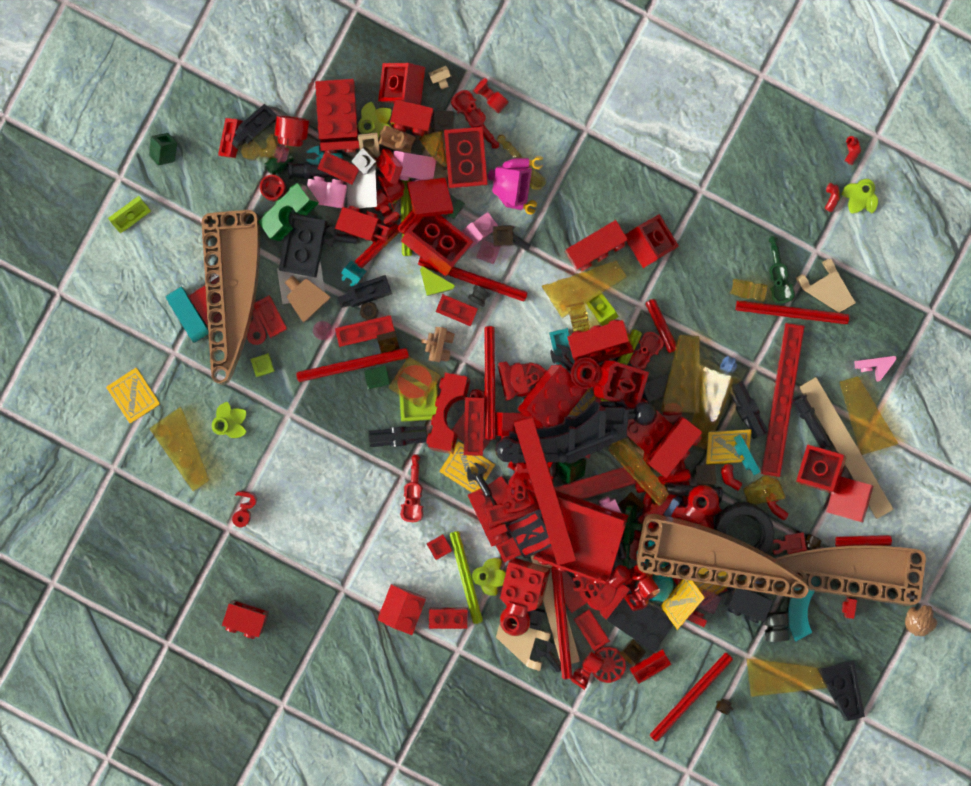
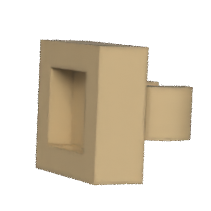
M446 66L428 73L433 84L438 82L441 89L449 87L446 78L451 75Z

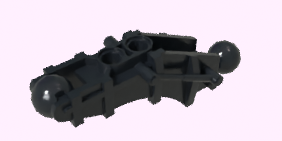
M595 399L576 417L572 419L571 417H565L564 423L551 427L537 428V432L547 462L573 463L626 438L628 419H634L636 423L642 426L651 425L656 419L657 411L653 404L646 401L639 402L634 408H628L624 399H620V401H601V399ZM509 431V436L500 439L496 445L495 452L497 457L504 462L526 463L517 433Z

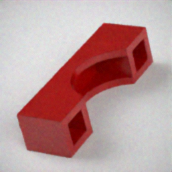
M445 372V376L440 380L441 393L436 398L435 407H437V410L431 419L432 432L427 436V444H429L428 447L431 450L454 455L458 435L450 430L447 423V415L453 404L467 397L471 381L467 376Z

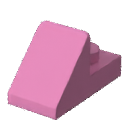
M488 212L461 231L474 241L469 249L493 232V226H498Z
M896 356L854 361L855 369L861 368V372L872 371V367H874L876 381H880L895 362Z

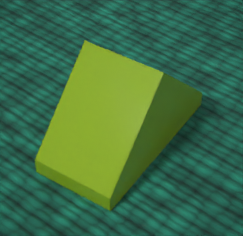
M423 266L420 268L427 296L454 290L455 285Z

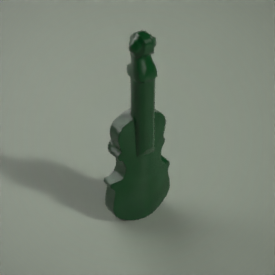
M771 236L769 242L771 243L774 265L769 269L770 279L774 283L773 287L770 288L772 299L776 303H787L795 297L794 284L789 283L788 267L781 262L779 246L777 245L778 238Z
M630 504L627 505L625 511L628 519L623 533V546L627 558L622 560V566L627 567L628 570L630 569L629 561L631 559L629 557L630 545L634 542L635 530L642 531L643 528L642 523H635L637 520V506Z

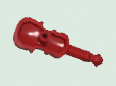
M461 90L456 93L451 99L452 107L458 114L462 113L465 116V120L470 127H483V136L486 141L491 143L492 149L499 148V142L494 139L493 134L484 125L486 116L481 112L480 108L476 107V99L473 98L471 92Z
M646 332L641 341H639L641 345L639 350L635 351L630 358L632 367L645 370L648 363L651 362V357L653 355L658 356V353L663 349V339L654 332Z
M414 454L411 457V482L404 486L405 503L401 504L400 515L406 522H419L423 518L424 506L420 503L423 487L418 483V461L420 457L418 454Z

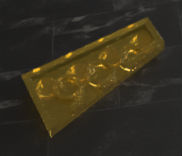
M698 364L699 378L696 381L697 396L696 400H694L695 414L694 418H692V424L702 431L700 435L702 439L696 446L707 450L708 432H716L734 377Z

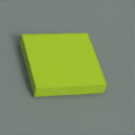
M432 381L429 392L417 399L408 398L399 390L401 422L431 420L433 414H436L437 381ZM421 382L412 383L425 392L429 389L428 386Z

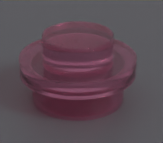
M284 144L280 147L277 146L274 158H277V163H285L289 148L285 147Z
M319 321L313 327V334L319 340H326L332 334V327L328 322Z

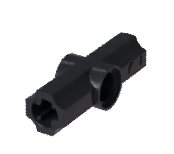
M743 381L728 387V392L736 405V411L747 429H751L752 438L756 439L766 434L768 431L759 415L758 406L754 399L750 397Z
M406 426L382 430H369L370 447L388 445L390 447L407 446V444L427 442L426 426L407 428Z

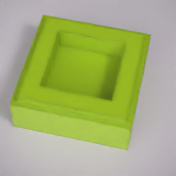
M269 353L250 359L256 377L275 372Z

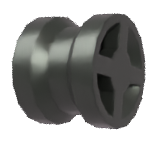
M474 285V291L468 296V299L484 307L485 300L490 297L491 293Z

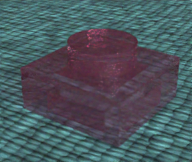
M483 240L476 258L494 265L501 247H493V243Z
M702 589L701 593L705 598L696 608L714 614L722 597L719 594Z

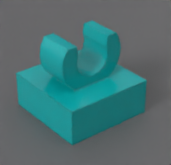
M350 261L341 273L343 274L342 281L349 278L352 280L350 284L352 287L358 284L367 271L360 268L353 261Z

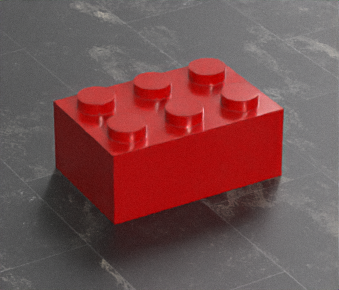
M354 79L315 81L319 140L358 139Z
M483 127L444 130L449 188L488 185Z
M441 215L417 218L401 240V242L444 276L450 273L474 242Z
M614 220L567 248L564 252L576 271L580 269L583 272L592 266L591 262L597 259L600 262L609 256L608 252L611 250L617 252L626 246L625 242L628 239L618 222Z
M612 320L607 325H596L591 327L590 330L584 332L576 331L567 337L575 362L587 357L600 363L634 352L629 331L623 320Z
M551 365L517 409L526 417L533 416L535 425L538 428L555 426L564 421V418L569 415L587 389L577 387L572 381L571 374L563 366Z
M680 416L670 429L668 435L661 440L645 462L665 478L668 475L672 477L678 469L676 465L679 461H684L689 456L690 452L688 450L692 445L696 446L702 439L700 436L702 431Z

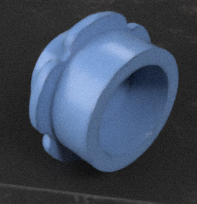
M729 356L723 359L720 369L724 371V374L735 371L737 367L736 359Z

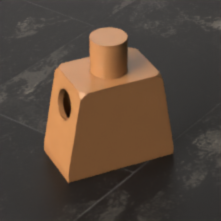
M292 275L285 282L292 290L286 297L303 322H306L331 298L307 278L300 283Z

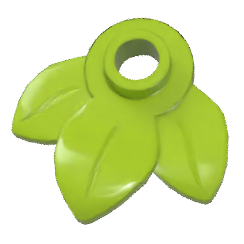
M372 102L367 103L361 110L362 119L358 122L359 132L361 134L377 133L379 137L384 125L389 126L387 123L391 117V109H375ZM366 123L371 124L369 130L364 129Z
M867 178L861 179L858 183L846 185L841 193L842 196L849 198L848 208L851 214L858 213L864 208L868 212L873 213L878 205V197L874 193L875 184ZM865 185L869 186L867 192L862 190V187Z
M228 402L222 403L217 408L216 418H214L211 424L213 432L218 435L226 434L230 438L244 436L247 432L241 424L246 418L247 411L240 408L231 410ZM219 422H223L225 424V427L223 429L218 428Z
M500 558L486 560L483 566L476 568L472 574L474 583L481 586L482 591L490 596H496L497 587L503 586L506 572L500 570L502 559ZM481 573L485 574V578L483 580L480 579Z

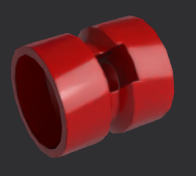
M268 175L260 183V192L269 201L276 202L286 194L287 187L280 177Z

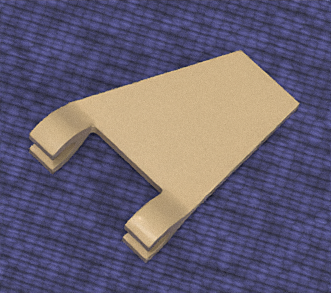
M829 258L822 262L829 274L812 285L809 284L805 275L801 274L796 277L797 282L804 291L838 313L855 304L833 261Z
M499 624L496 638L527 667L540 671L543 662L530 659L535 638L548 641L551 633L529 628L521 636H510L504 632Z

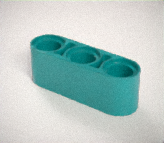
M182 286L165 296L193 343L209 335L207 325Z

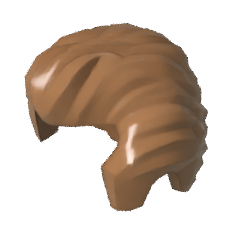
M924 605L916 610L912 606L908 610L905 625L910 633L915 636H925L936 628L937 620L933 617L934 611L932 607Z

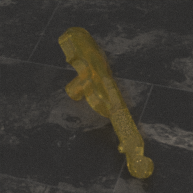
M503 134L497 137V141L503 145V148L513 158H525L511 142L505 140L506 137ZM529 166L532 169L530 187L534 190L542 189L546 185L545 178L532 166Z

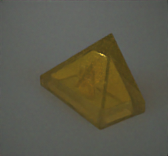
M442 131L421 136L419 140L430 155L445 167L447 160Z
M768 475L760 477L743 488L748 503L755 505L782 500L786 497L780 481Z

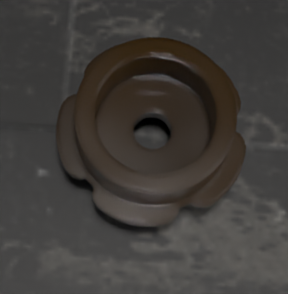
M373 302L361 305V317L366 320H372L374 317H377L379 310L376 308L377 305Z
M808 534L807 538H805L807 547L813 550L817 547L821 548L822 540L818 537Z
M721 699V701H716L715 709L726 715L733 711L732 703L728 700Z

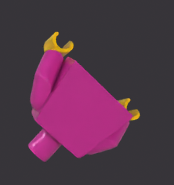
M536 156L533 160H529V158H514L504 162L502 166L496 167L495 170L489 171L488 179L493 181L492 191L507 208L521 211L525 209L529 215L535 213L536 210L531 209L529 206L537 207V202L530 200L527 203L532 169L529 166H533L535 169L542 168L543 165H537L535 160H543V157Z

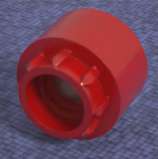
M277 116L274 135L278 136V143L301 147L303 140H307L309 120L291 116Z

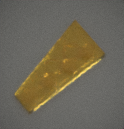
M613 261L592 270L542 285L541 287L563 319L627 278L618 262Z
M680 335L678 337L661 411L699 412V336Z
M856 376L839 381L861 455L897 445V440L860 378Z
M179 407L149 428L192 491H195L209 481L182 407Z
M626 437L611 444L609 452L659 506L663 504L669 494L667 489L661 484L630 440Z
M746 658L751 697L827 688L817 670L820 667Z

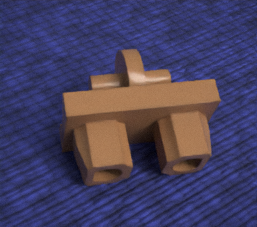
M384 125L378 138V144L399 152L411 153V147L416 137Z
M435 327L434 334L429 333L427 340L422 339L421 343L426 344L425 351L430 352L428 360L435 362L449 361L451 353L448 350H443L444 342L452 344L455 334L447 331V328Z

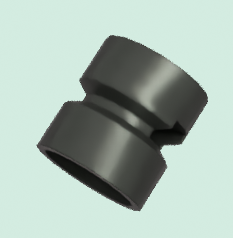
M770 612L767 614L764 625L767 626V629H765V641L780 642L790 640V629L786 626L789 624L788 612Z

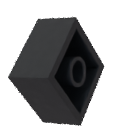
M731 587L724 604L728 607L727 610L737 616H740L741 613L745 614V618L758 624L759 621L765 622L773 601L769 597L757 592Z

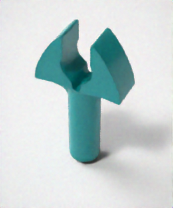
M319 145L312 147L306 152L316 153L319 157L314 160H306L312 165H319L324 155L320 151ZM331 153L343 159L342 153Z

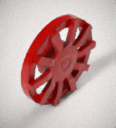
M602 647L595 652L596 655L604 660L599 669L603 670L601 675L598 676L592 673L599 681L612 683L620 679L626 669L625 659L620 655L621 658L614 661L616 654L620 653L618 649ZM605 650L606 657L603 658L600 652ZM608 650L614 651L611 657H609ZM622 661L623 667L617 666L616 663ZM615 668L622 670L619 675L614 670ZM605 672L608 675V679H602ZM610 672H613L616 677L611 679Z

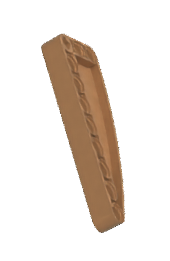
M252 210L207 213L203 216L201 222L211 376L220 385L229 383L233 376L246 341L255 304L260 264V224L258 223L259 217ZM248 216H254L252 224L245 223V219ZM230 217H234L235 223L231 226H227V219ZM211 219H213L216 222L215 224H213V227H210L208 225V222H210ZM211 238H217L215 246H209L208 242ZM214 256L218 257V263L210 265V259ZM218 275L220 281L215 285L211 284V278ZM219 294L221 296L220 302L212 303L213 296ZM222 314V320L214 323V315ZM219 332L223 333V339L220 342H216L214 339L215 335ZM220 351L224 352V359L217 361L216 354ZM225 371L226 377L223 380H218V372Z
M649 514L644 519L637 554L638 568L644 573L793 598H803L808 593V586L800 575L770 555L739 539L699 524L668 516ZM652 521L658 523V526L655 528L648 527ZM648 540H652L655 542L654 545L650 547L645 546L644 544ZM646 559H649V561L646 564H643V562H645ZM663 562L670 563L667 568L660 567ZM682 565L689 566L687 571H680L679 568ZM702 568L708 569L706 574L701 575L698 573ZM721 571L727 572V575L723 578L717 576ZM739 575H746V578L744 580H737V577ZM758 578H765L762 584L756 583ZM778 581L784 582L781 587H776L775 583ZM797 584L803 585L800 590H794V587Z
M867 545L814 549L774 558L800 575L805 580L809 591L904 606L915 605L921 599L926 556L924 552L918 549ZM913 554L919 556L920 561L918 564L912 562L911 557ZM910 573L916 574V583H912L909 580ZM812 577H817L820 580L818 587H814L811 584ZM758 578L756 582L763 583L765 578ZM831 580L838 582L839 587L837 590H833L830 587ZM783 581L775 583L777 586H783L784 584ZM850 583L857 585L858 590L856 593L850 591ZM797 584L794 588L802 589L803 585ZM870 586L876 588L877 593L875 596L869 594L868 588ZM889 589L895 591L896 596L894 599L888 597L887 592ZM910 592L911 596H914V599L911 600V602L910 598L907 597V594H910Z

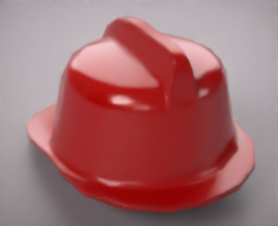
M378 176L379 185L394 210L393 204L403 197L405 185L401 179L398 180L397 184H392L386 177L381 178Z

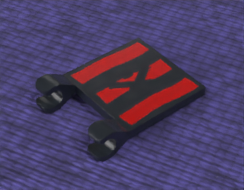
M540 508L506 525L524 558L551 546Z

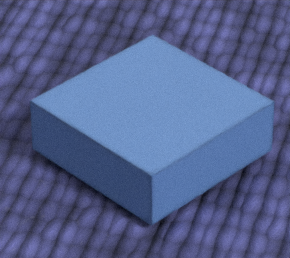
M679 496L673 498L664 515L671 517L676 507L681 505L683 499Z

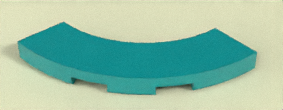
M812 577L811 584L814 587H818L820 580L817 577ZM808 590L807 595L803 598L790 597L789 628L795 642L812 633L808 621V606L815 591Z

